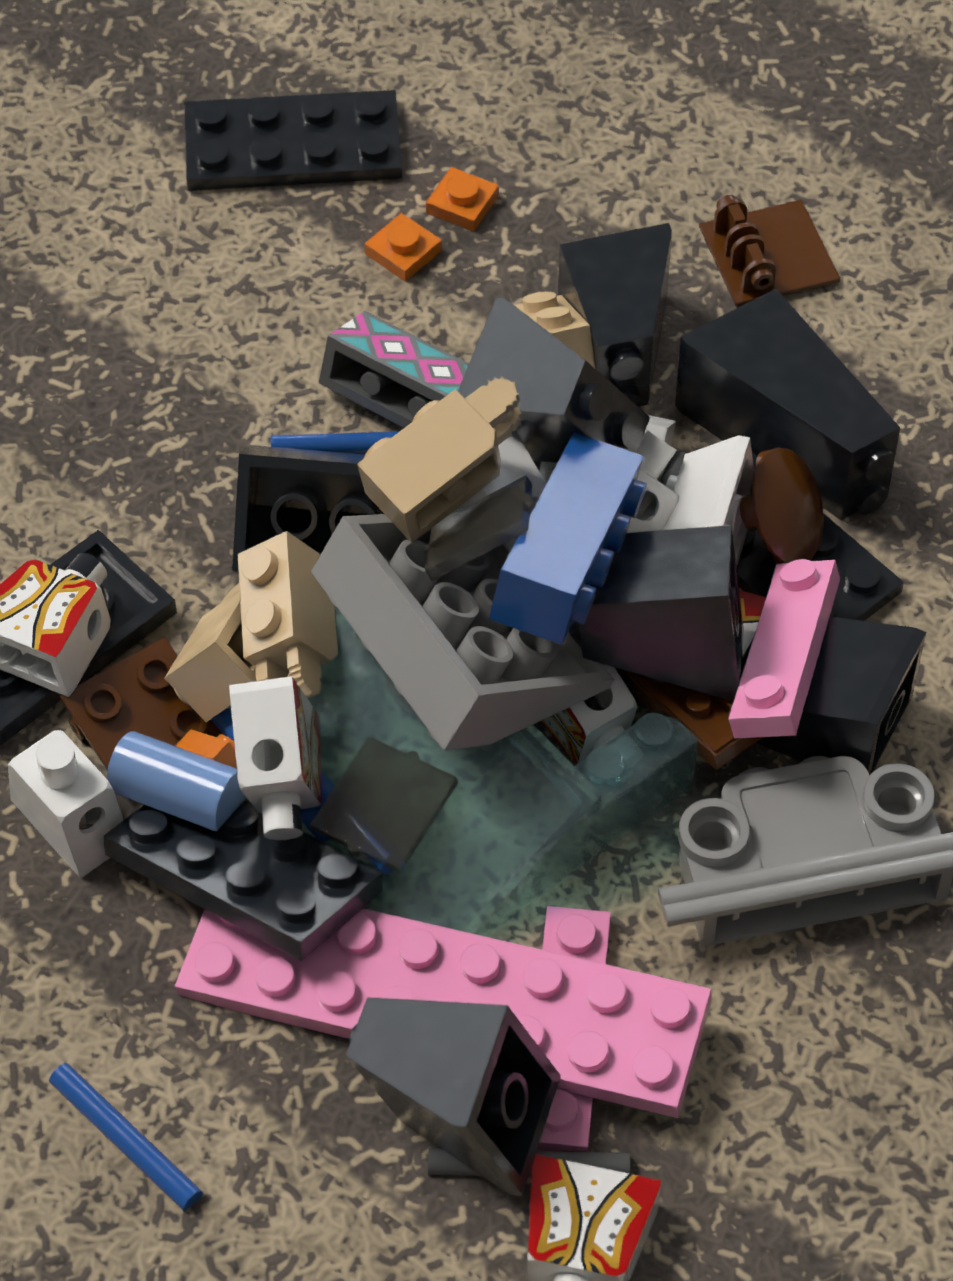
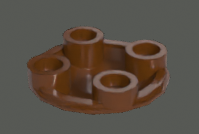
M784 448L762 451L756 459V468L750 489L751 495L744 496L740 503L742 522L748 530L758 531L767 549L772 553L776 564L790 563L800 559L811 560L821 544L824 527L823 502L816 479L806 462L794 451Z

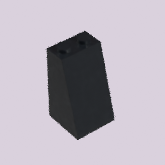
M777 289L681 336L675 406L682 414L722 441L738 435L750 437L752 452L757 456L762 451L774 448L794 451L806 462L815 477L822 498L823 509L840 520L858 511L862 515L870 514L886 501L893 472L900 426Z

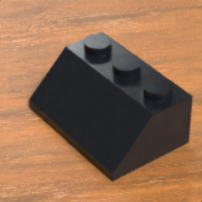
M249 445L240 452L232 570L239 571V553L285 531L321 554L343 516L384 514L366 495L357 464L363 460L365 455Z

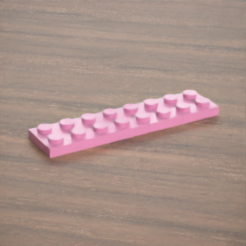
M204 909L175 984L177 994L180 996L348 1039L353 1027L358 1023L367 997L508 1005L560 1073L561 1078L557 1089L678 1118L712 1002L710 988L368 909L359 911L303 961L288 955Z

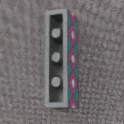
M364 311L328 335L319 384L405 428L413 421L417 412L427 403L434 400L440 401L453 390H459L469 363Z

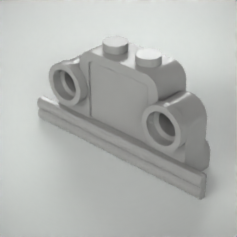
M814 756L801 761L799 764L775 769L755 767L745 770L738 776L728 780L723 786L721 799H703L693 803L684 811L679 823L678 839L680 844L679 865L685 884L659 888L658 896L667 927L695 922L701 947L945 900L948 897L953 878V832L941 834L932 809L934 803L933 786L923 772L910 765L900 763L887 764L877 768L870 776L866 767L861 762L846 756L833 758Z

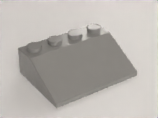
M385 514L343 516L311 573L328 594L331 603L339 609L360 637L363 646L371 652L392 680L395 689L406 699L427 727L430 736L438 742L444 751L495 743L609 689L615 679L602 663L583 658L578 633L569 634L568 632L561 645L489 619L500 572L509 555L500 541L465 542L457 538L441 520L411 543Z

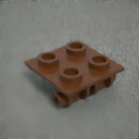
M726 195L716 203L717 209L714 220L699 223L700 231L736 307L745 305L775 289L783 296L840 282V277L802 199L747 212V206L743 200L737 199L734 195Z
M165 636L79 684L69 697L60 695V699L73 717L69 719L72 731L80 741L88 740L107 771L116 745L125 734L131 731L174 746L179 743L190 729L214 737L220 734L223 735L211 719L205 722L191 706L182 702L175 693L174 688L164 679L178 657Z

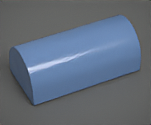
M135 731L128 732L121 738L109 762L107 780L113 787L115 794L217 831L246 799V796L239 787L237 768Z

